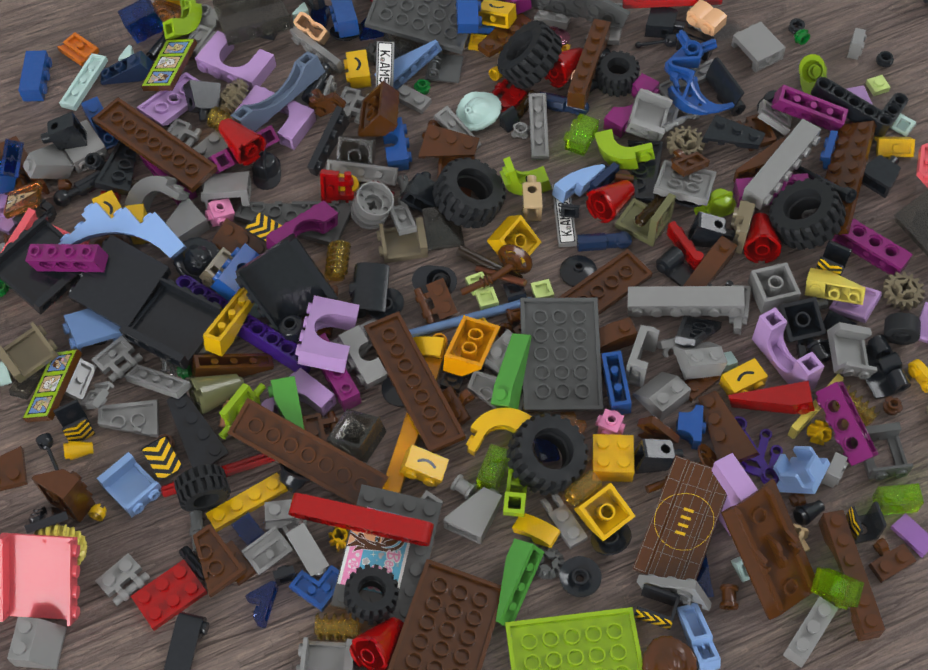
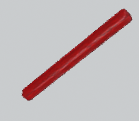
M623 0L622 7L624 9L694 6L699 0ZM723 0L703 1L710 5H721Z
M260 453L223 465L222 468H224L226 477L275 460ZM174 482L161 486L163 497L177 494Z

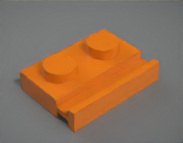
M76 32L63 41V45L57 46L62 54L82 67L91 53L98 54L100 52L97 46Z

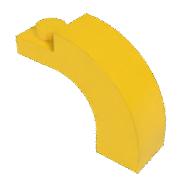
M506 407L496 408L484 413L471 426L470 432L476 435H471L466 443L468 446L467 452L475 456L489 433L495 430H507L514 433L523 422L532 416L521 410Z

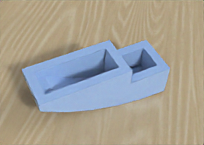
M603 164L594 165L570 173L554 184L552 195L562 203L574 193L581 197L590 189V183L605 170L606 166Z
M691 603V606L677 607V613L687 644L697 657L698 670L720 669L721 658L713 643V635L698 603Z

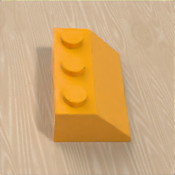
M464 315L444 355L443 371L464 376L482 369L500 330V326Z

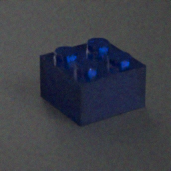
M139 0L118 11L125 28L137 44L164 30L162 17L151 0Z

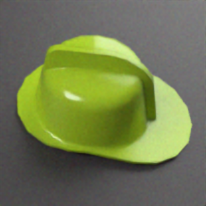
M816 54L805 56L799 65L800 83L804 93L811 95V90L817 79L827 75V67L823 59Z
M721 188L712 191L707 206L694 207L696 216L699 211L718 217L732 214L736 207L732 191Z

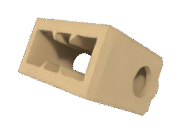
M528 175L525 177L526 182L522 184L523 218L525 221H541L543 208L541 182L536 181L535 175Z

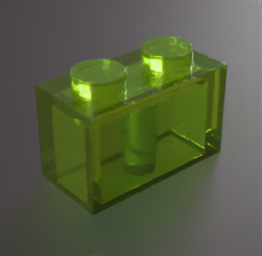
M580 113L577 119H573L571 130L567 131L564 136L565 149L585 156L595 138V133L598 132L599 120Z
M490 444L476 478L477 489L485 487L498 490L509 462V458H507L508 449Z
M919 483L881 486L876 489L872 496L873 502H878L883 515L918 512L924 503Z
M817 567L811 592L828 602H835V606L848 610V607H858L864 582L831 568Z

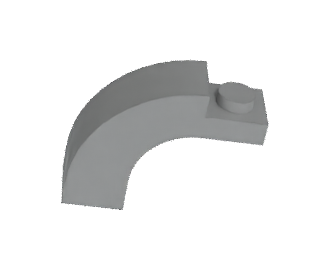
M148 176L139 180L131 188L124 204H144L146 211H149L154 197L160 192L176 200H187L190 193L184 191L182 186L177 185V179L174 177Z

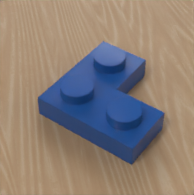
M331 565L319 581L301 570L290 583L289 589L323 612L332 601L339 570Z

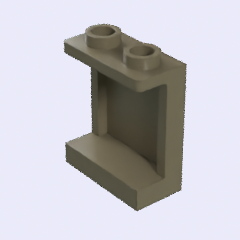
M423 217L415 218L417 232L399 236L396 227L383 228V223L379 224L380 230L376 231L377 240L382 242V245L379 246L380 257L384 256L385 263L428 257Z
M31 322L32 328L4 348L0 345V359L19 383H22L59 356L55 351L58 348L52 339L47 340L45 335L48 333L41 324L37 326L34 322Z

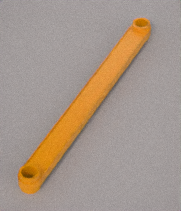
M436 333L432 337H443L446 339L443 357L425 356V361L436 381L448 348L447 337L442 333ZM406 413L386 473L389 478L382 488L401 493L406 478L403 473L399 472L406 450L411 445L416 446L419 434L408 413Z

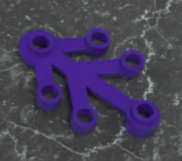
M735 417L760 454L749 459V461L756 462L759 468L749 466L744 461L740 463L741 466L745 468L746 473L760 477L764 484L771 480L766 476L767 474L772 475V479L777 484L779 477L774 470V465L780 454L783 453L782 447L779 445L771 447L769 452L771 459L768 465L764 456L767 444L771 440L772 432L769 429L761 430L759 434L760 442L757 448L746 431L747 421L743 417ZM765 433V434H767L769 437H768V438H765V437H763L762 434ZM773 450H778L779 454H775Z

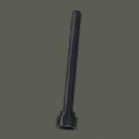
M801 165L797 170L794 169V171L800 174L808 173V177L812 180L817 178L829 182L836 188L841 200L847 203H852L857 196L855 189L841 187Z

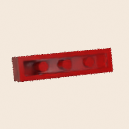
M809 381L728 395L731 408L802 415L815 411Z

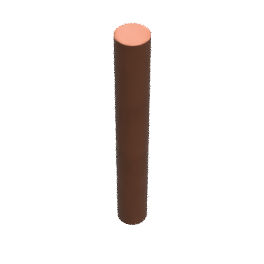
M479 265L475 268L476 273L483 271L486 276L496 272V270ZM509 274L499 278L500 280L523 287L527 284L526 279Z

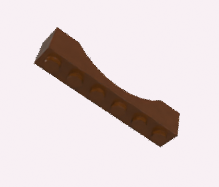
M594 19L568 89L567 106L580 109L585 108L597 63L610 37L611 22Z
M844 510L823 513L818 524L824 542L831 550L841 572L848 596L851 621L858 641L879 638L886 629Z

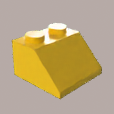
M522 215L508 216L487 239V242L497 255L503 245L512 244L522 248L530 256L541 243ZM521 257L520 259H521L522 265H523V263L525 262V260Z
M612 483L605 484L574 508L584 524L602 541L606 540L635 517V514Z

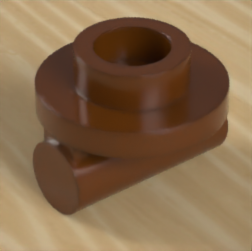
M620 170L615 174L614 182L628 180L633 183L634 176L626 170Z

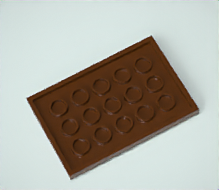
M426 559L388 670H481L496 623L502 585Z

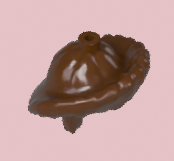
M660 636L653 639L643 654L642 670L698 669L697 657L692 649L673 636Z

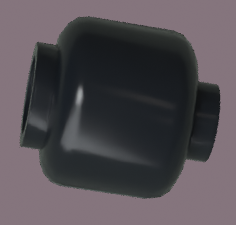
M296 315L285 317L279 326L280 333L288 341H293L294 343L301 342L299 341L301 330H305L303 320Z

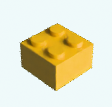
M593 434L591 444L592 481L632 482L634 477V435Z

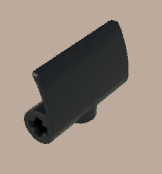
M718 57L714 58L705 78L717 93V100L720 103H734L735 106L728 110L733 116H738L746 108L741 100L744 91Z
M372 262L355 264L353 282L349 284V294L351 298L350 303L360 305L357 318L365 317L367 310L386 313L390 274L389 265Z
M883 334L871 338L868 341V345H866L869 366L877 367L878 371L872 374L870 378L865 379L875 399L888 397L908 389L911 383L902 369L903 366L899 355L892 351Z

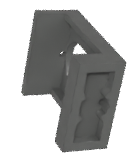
M900 422L865 426L872 441L887 439L895 466L877 468L874 458L864 461L868 479L884 480L892 476L897 478L907 476L913 468V463L907 464L899 439V433L902 430Z

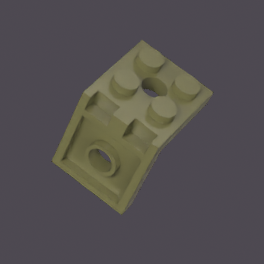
M669 193L655 214L642 227L639 224L636 225L635 221L647 204L633 198L616 221L615 228L627 231L632 237L653 247L658 236L663 234L665 226L671 222L676 196Z

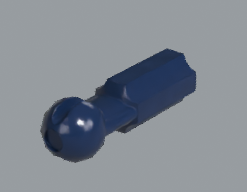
M540 91V93H546L547 109L573 113L577 116H584L589 112L588 102H586L584 109L567 106L566 96Z
M627 231L609 234H581L576 237L578 252L606 250L609 248L626 249L632 244V236Z

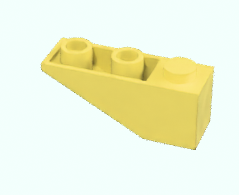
M810 268L806 281L805 295L863 305L866 287L831 271Z

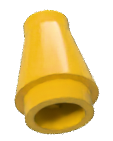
M68 441V443H63L65 459H70V461L94 454L93 442Z

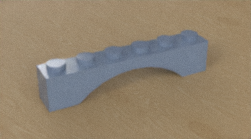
M308 51L305 52L294 62L287 80L275 94L259 103L242 105L230 115L231 118L256 132L270 118L280 112L283 107L293 101L296 96L306 90L309 85L325 73L318 56Z

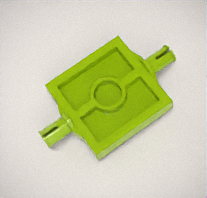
M243 383L219 412L225 421V427L218 434L222 439L225 440L229 435L227 433L247 398L261 405L260 395L266 389L264 384L259 383L256 389L252 391L249 385Z

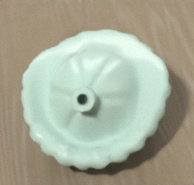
M470 92L460 100L456 116L471 132L483 130L492 125L499 117L502 103L493 93Z

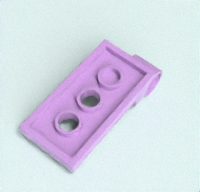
M185 72L180 76L173 91L157 92L139 105L137 110L161 126L169 125L188 110L183 85L189 80H200Z

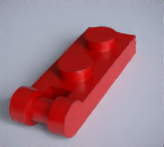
M673 221L668 224L666 234L675 247L683 252L689 266L695 270L703 260L704 254L695 249L694 243L686 237L683 228Z

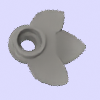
M203 4L200 25L212 28L214 31L217 26L216 20L222 18V12L218 8L212 9L211 6Z

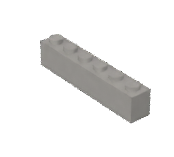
M802 119L745 187L742 200L754 203L755 207L759 210L765 204L769 205L773 199V194L778 193L783 186L782 183L788 181L792 176V171L799 168L803 157L807 158L812 150V146H817L821 139L819 136L821 128Z
M744 286L628 287V316H744Z

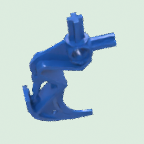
M680 30L676 37L682 47L667 60L664 68L666 73L670 75V81L674 85L668 88V95L673 100V104L681 111L694 115H708L733 108L735 106L733 102L715 104L704 97L700 91L695 70L689 69L699 68L703 53L717 48L716 40L711 39L699 43L690 40L687 33ZM680 79L687 83L684 93L680 92L678 82Z

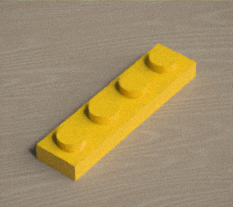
M275 473L205 514L215 531L218 532L263 506L264 502H270L284 494L288 489L280 482L279 474Z

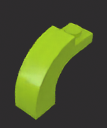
M180 0V18H171L162 23L165 39H178L193 32L200 24L202 18V4L196 3V0Z
M612 129L595 133L599 153L609 165L615 162L620 165L619 169H639L638 163L655 159L652 142L634 147H624L615 141Z
M510 156L503 159L505 166L502 167L503 170L500 171V174L509 192L522 196V184L526 182L525 177L528 175H535L536 181L541 182L542 193L552 190L544 166L522 172L514 168Z
M508 467L503 515L524 517L527 485L525 487L520 485V479H515L512 475L514 472L513 468L509 469Z

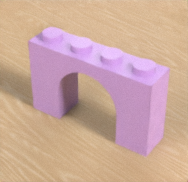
M220 31L213 35L195 57L197 68L201 72L208 73L216 79L224 80L227 83H232L237 78L242 79L249 86L247 88L249 92L255 85L261 86L276 67L274 54L259 49L253 58L243 66L230 67L223 64L224 60L234 49L232 37Z
M255 85L237 109L242 105L259 103L275 93L265 87ZM293 100L280 111L286 114L288 119L277 134L281 145L295 150L316 122L314 109Z
M314 295L313 302H309L307 308L309 316L304 318L303 327L305 330H301L299 341L302 343L297 344L295 355L299 356L298 364L344 373L350 346L325 341L316 332L325 327H335L344 330L354 328L360 305Z
M776 307L760 315L752 337L753 342L787 384L809 381L810 390H814L825 366L813 352L806 354L798 360L790 354L783 337L787 320Z
M302 368L289 376H295L299 402L308 404L318 413L321 412L322 416L337 403L335 394ZM267 398L262 402L261 406L278 414L279 411L274 404L273 398Z
M733 453L714 462L712 472L727 494L722 511L738 504L758 491ZM720 514L719 521L729 536H731L723 516Z

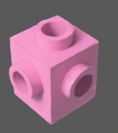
M229 198L215 199L208 203L205 217L207 221H210L212 227H221L226 218L232 222L234 220L235 212Z
M605 409L603 415L599 414L595 424L598 426L597 434L622 435L626 426L623 423L624 415L615 410Z

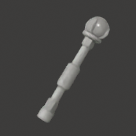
M688 113L684 117L681 116L671 124L668 123L662 126V128H665L664 133L673 127L683 124L687 119H698L700 115Z

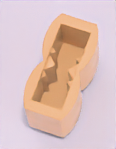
M699 0L687 11L686 20L691 26L700 28L703 33L714 36L726 25L727 15L721 10L713 8L709 3Z
M299 12L293 21L299 30L309 35L320 45H324L330 37V33L322 24L315 22L304 12Z

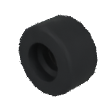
M900 312L890 314L885 318L884 337L890 343L909 345L919 340L921 321L917 316Z

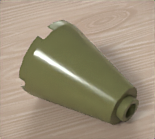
M237 374L192 377L188 380L192 385L188 391L190 398L193 397L194 405L202 415H205L227 400H230L244 383V380Z

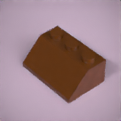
M382 81L361 102L358 136L360 137L386 136L389 132H393L398 125L400 92L385 81Z
M65 469L37 474L31 478L51 505L66 511L67 515L78 522H81L91 507L96 504L92 498L93 494L86 489L88 486L81 481L82 477L74 471L70 473Z

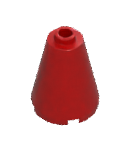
M578 47L561 51L553 69L544 77L552 82L550 85L559 88L571 79V74L576 69L583 51L582 48Z
M231 118L220 122L218 131L240 165L247 166L259 159L260 156L258 154L261 150L264 152L267 144L266 139L262 135Z
M622 180L592 189L587 193L588 200H586V206L588 211L595 219L598 217L602 220L600 221L601 223L612 221L634 195V185L628 180Z
M757 213L750 222L743 247L744 255L754 263H759V261L769 263L780 256L782 245L775 229L771 225L769 216L765 213Z
M391 617L356 636L351 641L352 645L349 649L355 663L359 667L363 665L368 670H385L394 653L404 624L403 621L396 617Z

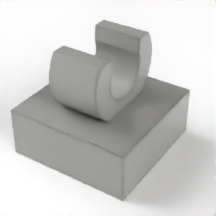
M676 337L657 342V348L663 349L662 354L664 357H669L668 350H673L674 345H680L675 343Z

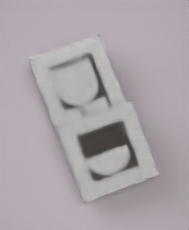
M45 366L22 383L16 380L9 389L10 396L28 400L35 390Z

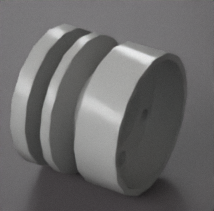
M376 181L362 184L355 195L350 209L354 222L365 229H377L380 223L384 224L394 204L391 190L383 183Z

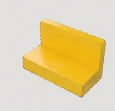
M874 136V140L877 141L876 156L914 157L915 139L911 137Z

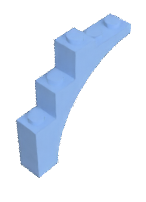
M91 203L84 208L85 212L81 215L86 221L79 222L74 227L75 230L71 234H65L59 243L80 244L89 239L104 235H127L138 237L154 244L172 260L187 248L156 212L153 214L148 213L142 219L143 222L140 223L126 207L118 209L113 214L114 217L111 218L98 203Z

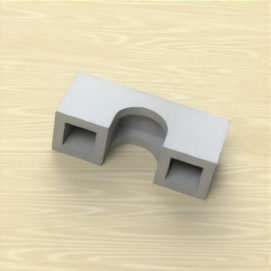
M359 325L338 335L337 344L350 346L347 365L351 370L354 369L357 374L356 380L360 386L363 385L367 390L387 378L388 373L379 358L365 361L359 356V352L367 348L368 340Z
M819 596L783 656L802 668L837 612L838 607Z

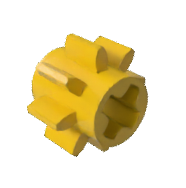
M816 419L815 423H811L808 426L807 435L810 437L809 442L823 446L824 442H828L831 439L832 430L827 422Z
M334 527L333 533H328L329 538H331L329 541L330 546L335 545L338 552L340 549H345L350 530L347 531L343 528Z

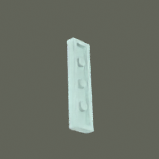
M91 53L59 102L62 108L74 111L78 109L107 64L108 59L106 56Z

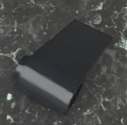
M672 246L656 260L657 270L668 276L679 286H683L694 272L691 267L684 263L685 256L683 252L675 246Z
M185 612L178 614L164 670H191L198 639L206 635L209 630V622H207L206 617Z

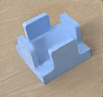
M794 446L793 451L797 457H791L790 461L785 454H780L774 465V470L779 477L777 483L779 492L815 494L830 465L827 458H819L811 446Z

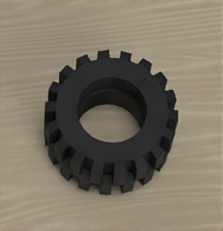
M612 51V53H605V56L602 55L596 68L595 79L598 82V89L602 90L604 94L608 93L611 97L613 95L616 97L622 95L624 97L627 96V93L631 94L633 83L639 77V62L635 60L633 55L630 56L628 52Z
M205 464L188 469L181 473L174 481L180 506L185 511L212 509L225 502L231 494L224 468L216 464Z
M370 564L365 565V569H362L360 566L356 568V573L352 572L344 589V605H346L348 614L352 613L351 617L354 620L359 618V623L364 624V621H368V625H373V621H376L377 624L382 623L383 618L387 620L390 617V613L393 614L399 595L397 579L393 580V573L390 572L388 574L385 567L379 569V565L374 564V567H370ZM366 587H375L382 592L384 597L377 602H367L360 597L359 592Z

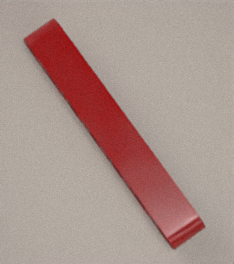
M294 493L288 513L294 518L420 546L430 545L434 524L428 521L302 493Z

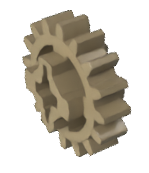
M238 78L236 81L233 80L232 83H228L223 92L220 93L218 109L227 114L237 109L246 98L247 88L249 87L247 83Z
M683 125L681 129L675 127L674 132L670 131L669 136H667L666 149H669V154H673L674 150L681 149L686 155L699 152L702 155L705 143H702V132L697 133V128L691 130L690 126L687 129Z
M903 271L902 275L895 272L894 276L890 274L885 279L881 292H884L883 298H888L887 304H894V309L899 306L901 311L905 307L910 311L912 307L917 308L919 303L922 302L925 290L922 289L924 284L918 283L919 278L913 279L912 273L907 276L905 271Z

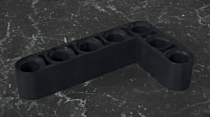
M819 77L811 90L812 96L848 109L846 118L854 123L875 121L876 129L874 135L879 137L887 134L908 103V98L905 94L895 93L884 109L881 110L826 77Z

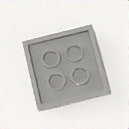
M664 160L653 193L662 197H666L671 193L679 201H688L697 205L707 206L717 172L701 169L683 177L671 168L672 161Z

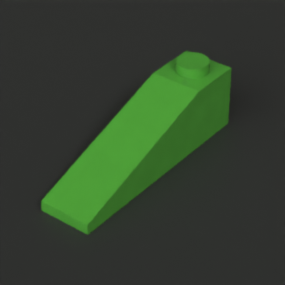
M512 333L494 384L491 404L496 408L518 409L531 335Z
M295 376L271 380V386H267L269 398L274 399V404L281 416L304 429Z
M515 538L505 561L496 622L504 627L505 622L515 621L544 554V551L536 545Z

